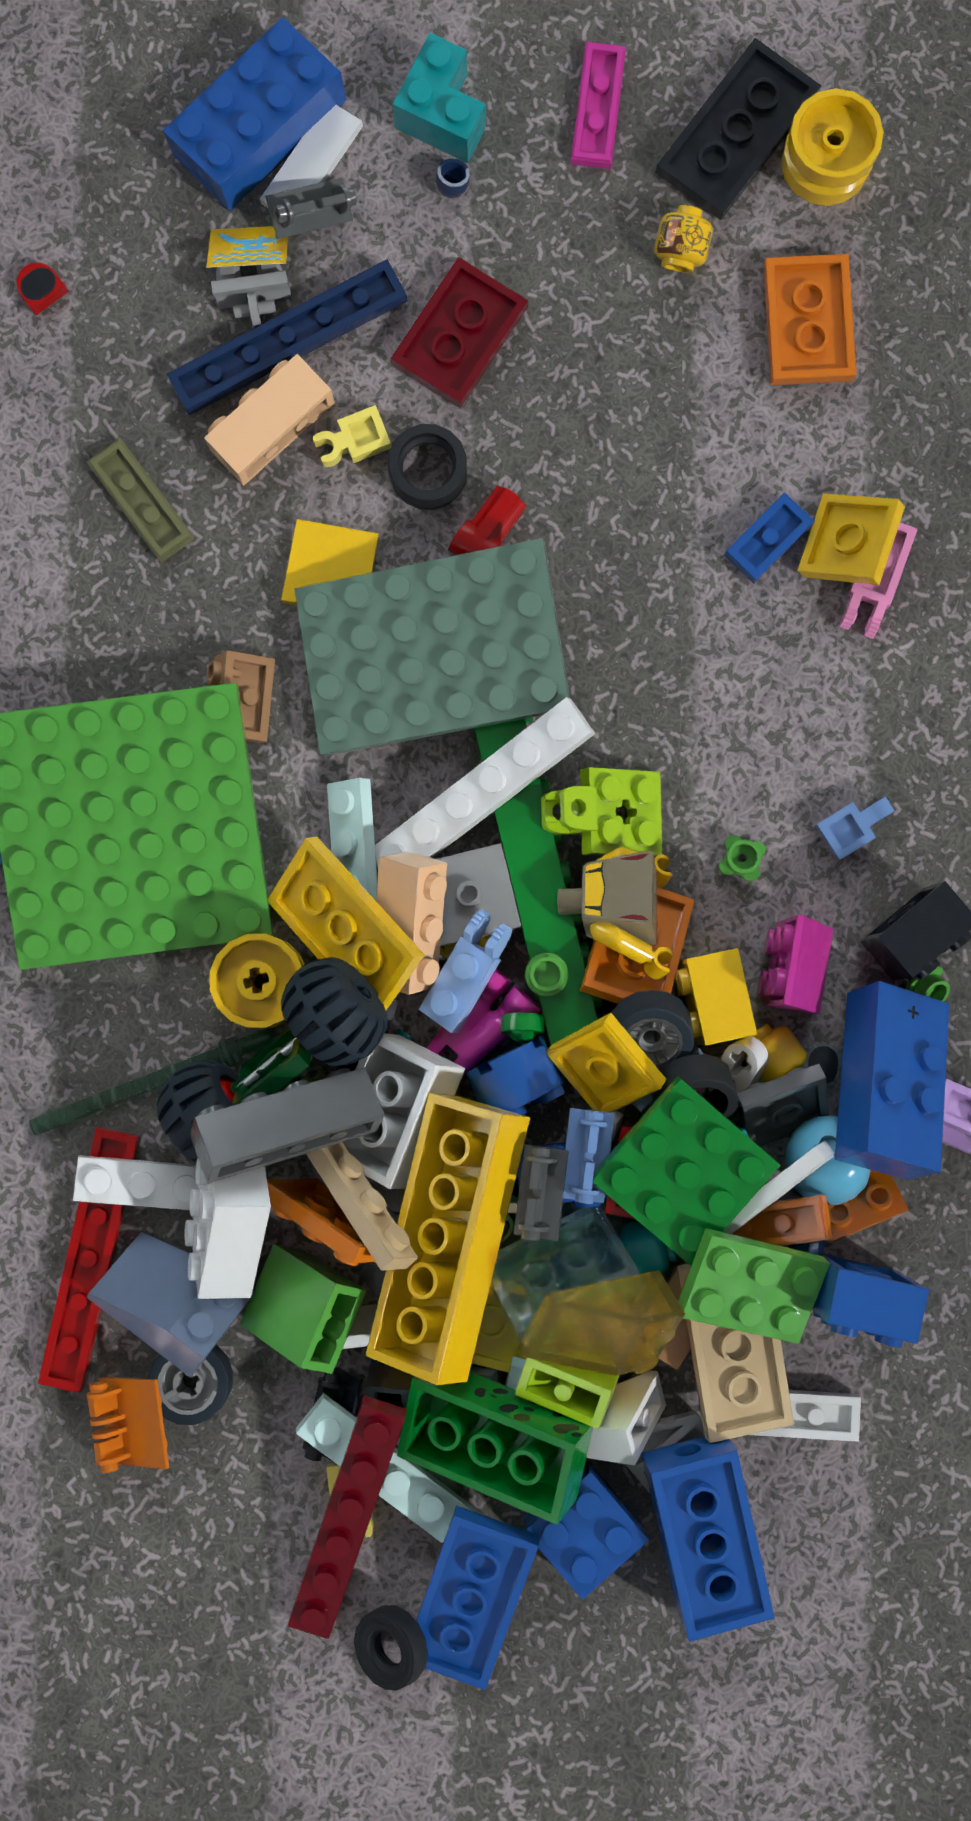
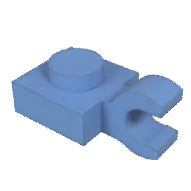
M886 797L861 812L852 802L815 825L836 860L839 861L875 839L876 836L870 829V826L895 810Z

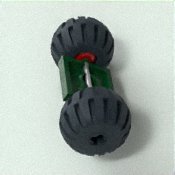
M330 957L314 960L298 969L286 984L281 998V1010L289 1027L241 1066L239 1075L231 1068H228V1066L215 1060L195 1061L177 1069L171 1074L162 1086L159 1094L157 1116L165 1135L169 1137V1141L174 1147L180 1150V1153L186 1158L191 1159L194 1163L197 1162L198 1156L191 1140L190 1132L194 1117L198 1116L202 1110L214 1105H223L224 1108L240 1104L246 1097L259 1092H265L267 1096L278 1093L287 1083L292 1084L300 1081L308 1073L311 1067V1055L325 1064L342 1066L355 1063L373 1052L382 1040L387 1028V1013L384 1004L378 998V993L355 967L344 960Z

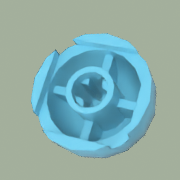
M837 1116L814 1117L803 1122L792 1133L785 1150L786 1169L823 1141H826L835 1152ZM834 1153L833 1158L793 1188L803 1197L826 1195L829 1205H839L854 1199L866 1187L871 1170L835 1160Z

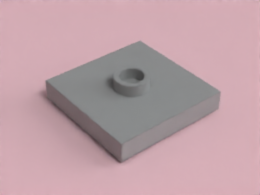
M501 843L437 859L447 862V888L444 897L443 932L440 947L456 944L460 937H463L464 930L468 923H470V919L481 909L491 915L490 922L482 937L491 935L497 926L503 923L512 930L522 928Z

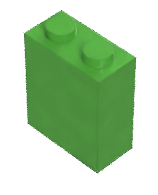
M273 1244L254 1288V1295L249 1300L240 1325L299 1368L332 1374L367 1290L304 1251Z

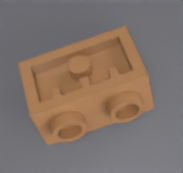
M226 650L216 655L214 660L210 661L206 676L207 684L213 686L238 683L246 741L265 743L268 737L275 659Z

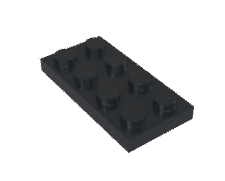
M754 38L659 161L655 173L719 220H722L787 136L793 118L802 103L819 92L821 85L761 41Z

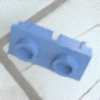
M570 1108L565 1150L569 1151L563 1198L573 1199L575 1202L593 1204V1202L604 1203L605 1193L593 1183L594 1171L610 1154L615 1113Z

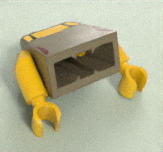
M618 847L596 861L588 862L583 866L582 888L558 889L557 904L559 915L582 914L586 936L639 964L644 963L645 973L652 979L659 980L670 973V969L662 966L659 962L667 964L672 960V951L667 947H660L652 951L651 946L656 945L657 887H664L673 876L671 872L663 871L670 864L669 858L666 855L660 854L654 858L653 851L636 852L624 847Z

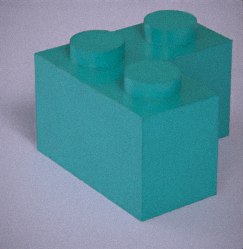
M430 32L392 105L395 129L468 163L486 129V104L460 92L468 76L466 49Z

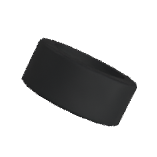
M419 424L406 429L394 440L388 453L389 478L395 493L406 504L418 509L435 510L449 505L460 495L467 479V456L461 441L450 430L437 424ZM435 444L449 454L452 461V473L449 480L442 487L434 490H420L413 487L406 480L403 472V462L407 454L416 446Z
M706 1054L687 1055L675 1059L660 1068L659 1071L667 1080L661 1089L651 1093L653 1103L674 1079L679 1076L693 1089L714 1088L712 1092L703 1098L727 1119L736 1111L739 1097L728 1065L718 1057Z

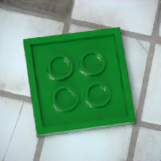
M677 1076L594 1171L593 1183L692 1266L705 1228L723 1232L781 1165Z

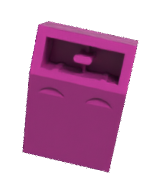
M796 915L776 922L775 929H768L764 953L771 955L768 971H761L757 988V995L764 997L762 1006L807 1014H820L833 935L832 928L806 916Z

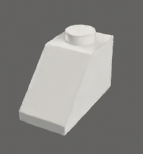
M647 1371L616 1385L599 1430L593 1427L586 1458L635 1466L666 1406L658 1371Z

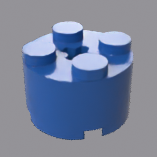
M538 1036L521 1047H515L476 1066L475 1069L465 1072L464 1074L477 1101L523 1115L527 1113L525 1104L529 1102L532 1106L539 1103L544 1104L565 1093L562 1084L565 1083L557 1066L547 1056L548 1047L543 1036Z

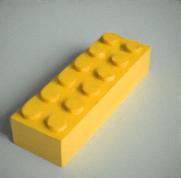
M437 1093L428 1094L397 1225L402 1227L408 1234L410 1246L418 1258L407 1269L386 1270L365 1356L435 1385L467 1382L530 1117L459 1096Z

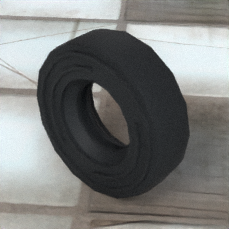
M396 1605L380 1606L361 1619L355 1630L354 1646L358 1662L368 1678L384 1690L394 1691L415 1682L424 1671L428 1657L426 1638L419 1623L409 1612ZM382 1632H388L396 1640L401 1652V1661L399 1663H394L385 1654L380 1639Z

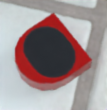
M40 262L25 266L17 277V289L35 315H38L69 292L55 271L48 265Z

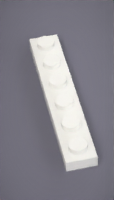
M567 697L378 842L375 845L376 866L378 869L379 857L411 852L433 858L595 735V732L574 702Z

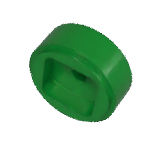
M535 1013L504 1014L501 1017V1034L508 1035L519 1043L528 1042L535 1036L544 1034V1017Z

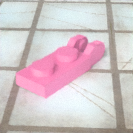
M903 523L899 524L880 585L851 584L847 595L850 598L839 627L849 630L856 620L860 602L864 601L875 605L864 628V636L874 639L885 610L891 606L916 536L917 528Z

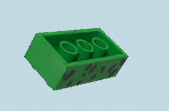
M469 1372L467 1382L435 1385L414 1376L411 1381L406 1417L402 1427L397 1456L558 1525L577 1500L593 1427L515 1395V1389L473 1372Z

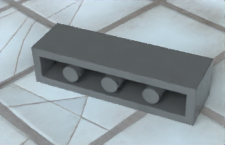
M342 1068L331 1072L323 1080L309 1083L308 1080L294 1082L288 1085L282 1092L268 1096L265 1092L252 1094L246 1097L240 1104L224 1108L223 1105H214L202 1110L198 1116L194 1117L190 1137L207 1184L374 1133L377 1131L385 1114L366 1068L350 1071L349 1068Z

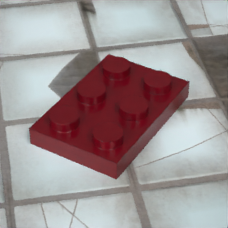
M458 257L392 355L391 365L461 409L528 308V300Z

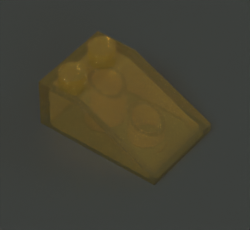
M659 1270L548 1293L517 1350L522 1357L614 1376L630 1372L642 1374L657 1365L659 1355L666 1344L675 1336V1330L683 1319L685 1312Z

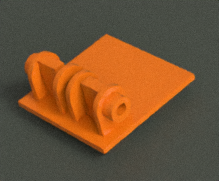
M871 1170L866 1187L854 1199L839 1205H829L828 1202L833 1240L827 1241L832 1243L909 1211L891 1175Z
M100 1377L98 1382L91 1383L90 1392L86 1394V1397L88 1399L90 1417L95 1418L90 1419V1426L105 1425V1428L91 1433L92 1439H103L93 1443L95 1465L100 1466L101 1473L117 1471L118 1465L168 1469V1444L164 1431L161 1408L162 1398L159 1392L158 1379Z

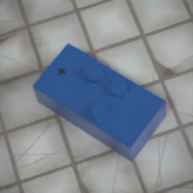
M882 981L874 982L847 993L835 1160L905 1180L941 1172L949 1003Z

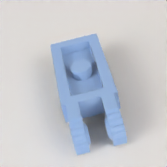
M483 909L476 912L472 919H470V923H468L464 930L463 937H460L436 981L418 1009L451 1033H459L500 963L501 959L499 957L511 937L512 929L503 923L493 931L485 948L480 946L478 942L491 919V915Z

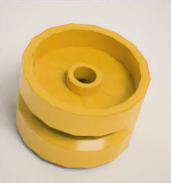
M834 88L817 92L802 103L793 118L781 159L784 179L797 196L812 204L830 206L844 203L859 193L879 155L884 134L880 115L870 101L854 91Z
M245 934L229 941L216 955L210 970V993L217 1009L231 1022L247 1028L276 1027L286 1022L281 1010V998L286 984L295 972L306 965L303 956L286 941L268 934ZM259 974L269 977V982L262 985V990L258 989L255 985V979Z

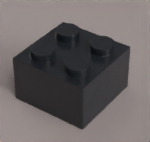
M946 881L923 888L860 942L892 980L908 979L910 981L915 977L921 980L940 965V962L936 959L938 956L949 949L952 952L958 950L971 939V932L969 931L971 929V910Z

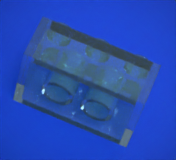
M600 1205L582 1208L560 1220L558 1241L521 1239L499 1250L490 1288L525 1355L644 1294L639 1270Z

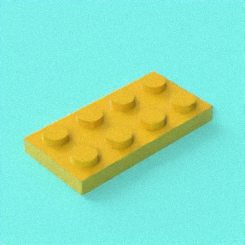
M318 837L305 838L270 894L268 903L318 960L335 957L355 967L369 981V984L373 986L378 993V998L384 1004L385 1010H387L425 954Z

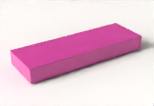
M587 41L585 43L571 165L611 169L626 46Z

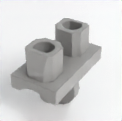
M280 264L256 265L257 275L242 277L240 266L217 267L216 281H211L218 309L233 307L235 318L251 316L253 328L262 324V314L276 312L275 301L292 299L286 270L282 271Z

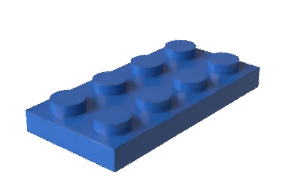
M459 1506L455 1507L416 1618L426 1638L428 1657L425 1669L486 1690L536 1555L540 1535Z

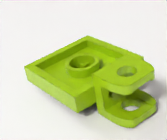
M593 767L581 769L580 786L548 792L541 797L542 827L544 830L554 834L576 835L582 833V855L604 856L618 847H624L636 852L653 851V856L656 857L662 854L660 772ZM556 804L560 806V820H557L553 815V807ZM622 804L627 810V818L624 824L622 817L616 816V808L621 807Z

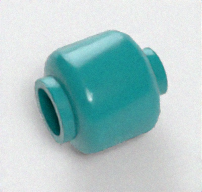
M637 1220L625 1222L622 1225L620 1237L613 1238L616 1264L624 1263L625 1269L630 1276L641 1277L665 1274L670 1270L672 1262L678 1261V1255Z

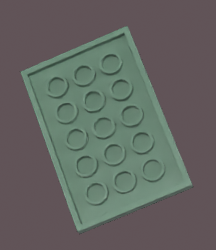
M543 538L295 588L320 755L329 756L542 716L566 697L570 698Z

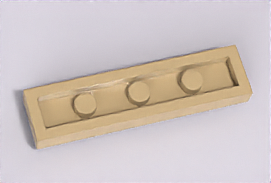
M343 1142L306 1153L380 1270L407 1269L418 1256L410 1246V1238L406 1231L395 1223L387 1211V1204L383 1196L372 1188L364 1176V1169L360 1161L349 1153Z

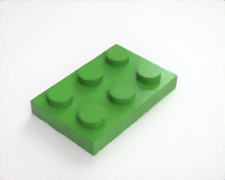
M705 1228L675 1311L683 1319L799 1344L830 1263L820 1255Z

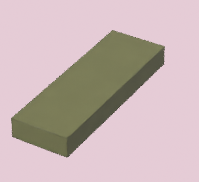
M121 438L87 461L88 465L161 563L195 539Z

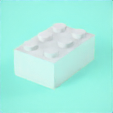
M384 1033L382 1040L373 1052L359 1060L356 1070L366 1068L385 1115L376 1132L345 1141L343 1144L349 1153L360 1161L365 1176L388 1189H406L428 1094L437 1093L455 1096L465 1068L401 1035Z
M197 1159L195 1177L196 1185L199 1186V1189L191 1190L190 1214L193 1216V1220H186L185 1246H192L193 1253H190L188 1258L189 1280H196L198 1299L251 1298L271 1208L265 1166L207 1184L199 1159Z

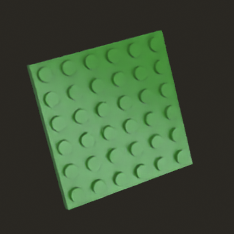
M238 683L0 713V852L19 970L223 944L245 934H268L274 936Z

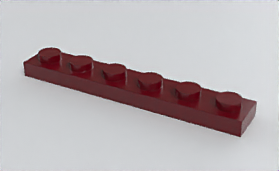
M364 1396L287 1627L329 1639L405 1421L406 1408Z

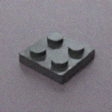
M820 1064L808 1068H796L787 1073L786 1076L766 1083H754L744 1091L737 1093L742 1128L746 1130L749 1138L760 1147L791 1136L807 1120L817 1116H829L827 1081Z

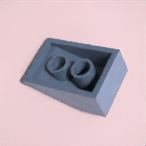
M141 1232L89 1292L87 1298L191 1378L251 1298L198 1299L196 1280H189L188 1258L190 1253Z

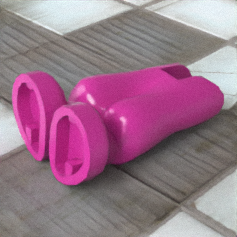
M496 968L459 1033H451L444 1027H441L426 1049L443 1056L450 1047L459 1055L453 1062L464 1067L465 1073L472 1070L485 1056L510 1037L501 1034V1017L504 1014H540L542 1009L523 990L513 986L507 993L503 1003L495 1011H491L492 1003L513 983Z

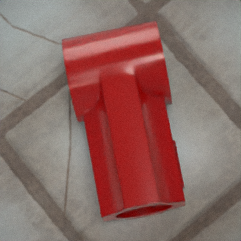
M497 485L472 521L468 519L459 528L448 547V551L456 556L503 546L502 542L525 512L527 505L507 487L504 488Z

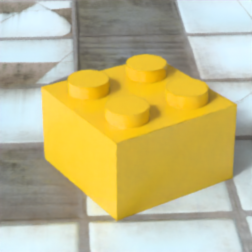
M738 948L679 961V970L676 972L674 987L677 996H685L687 1009L690 1012L695 1045L706 1046L757 1035Z

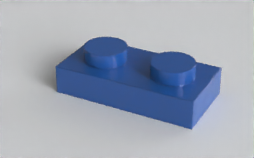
M784 492L726 550L724 556L754 584L813 525L814 520Z

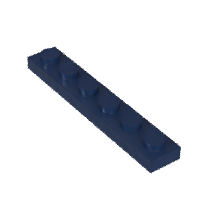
M388 259L167 373V376L188 415H191L270 374L273 368L281 361H289L296 354L302 357L408 302L407 294Z

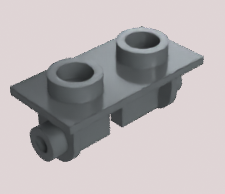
M343 178L265 196L277 239L353 221L351 206L357 204L354 189L352 187L346 188Z
M525 1144L514 1234L522 1235V1239L558 1241L569 1155L568 1150Z

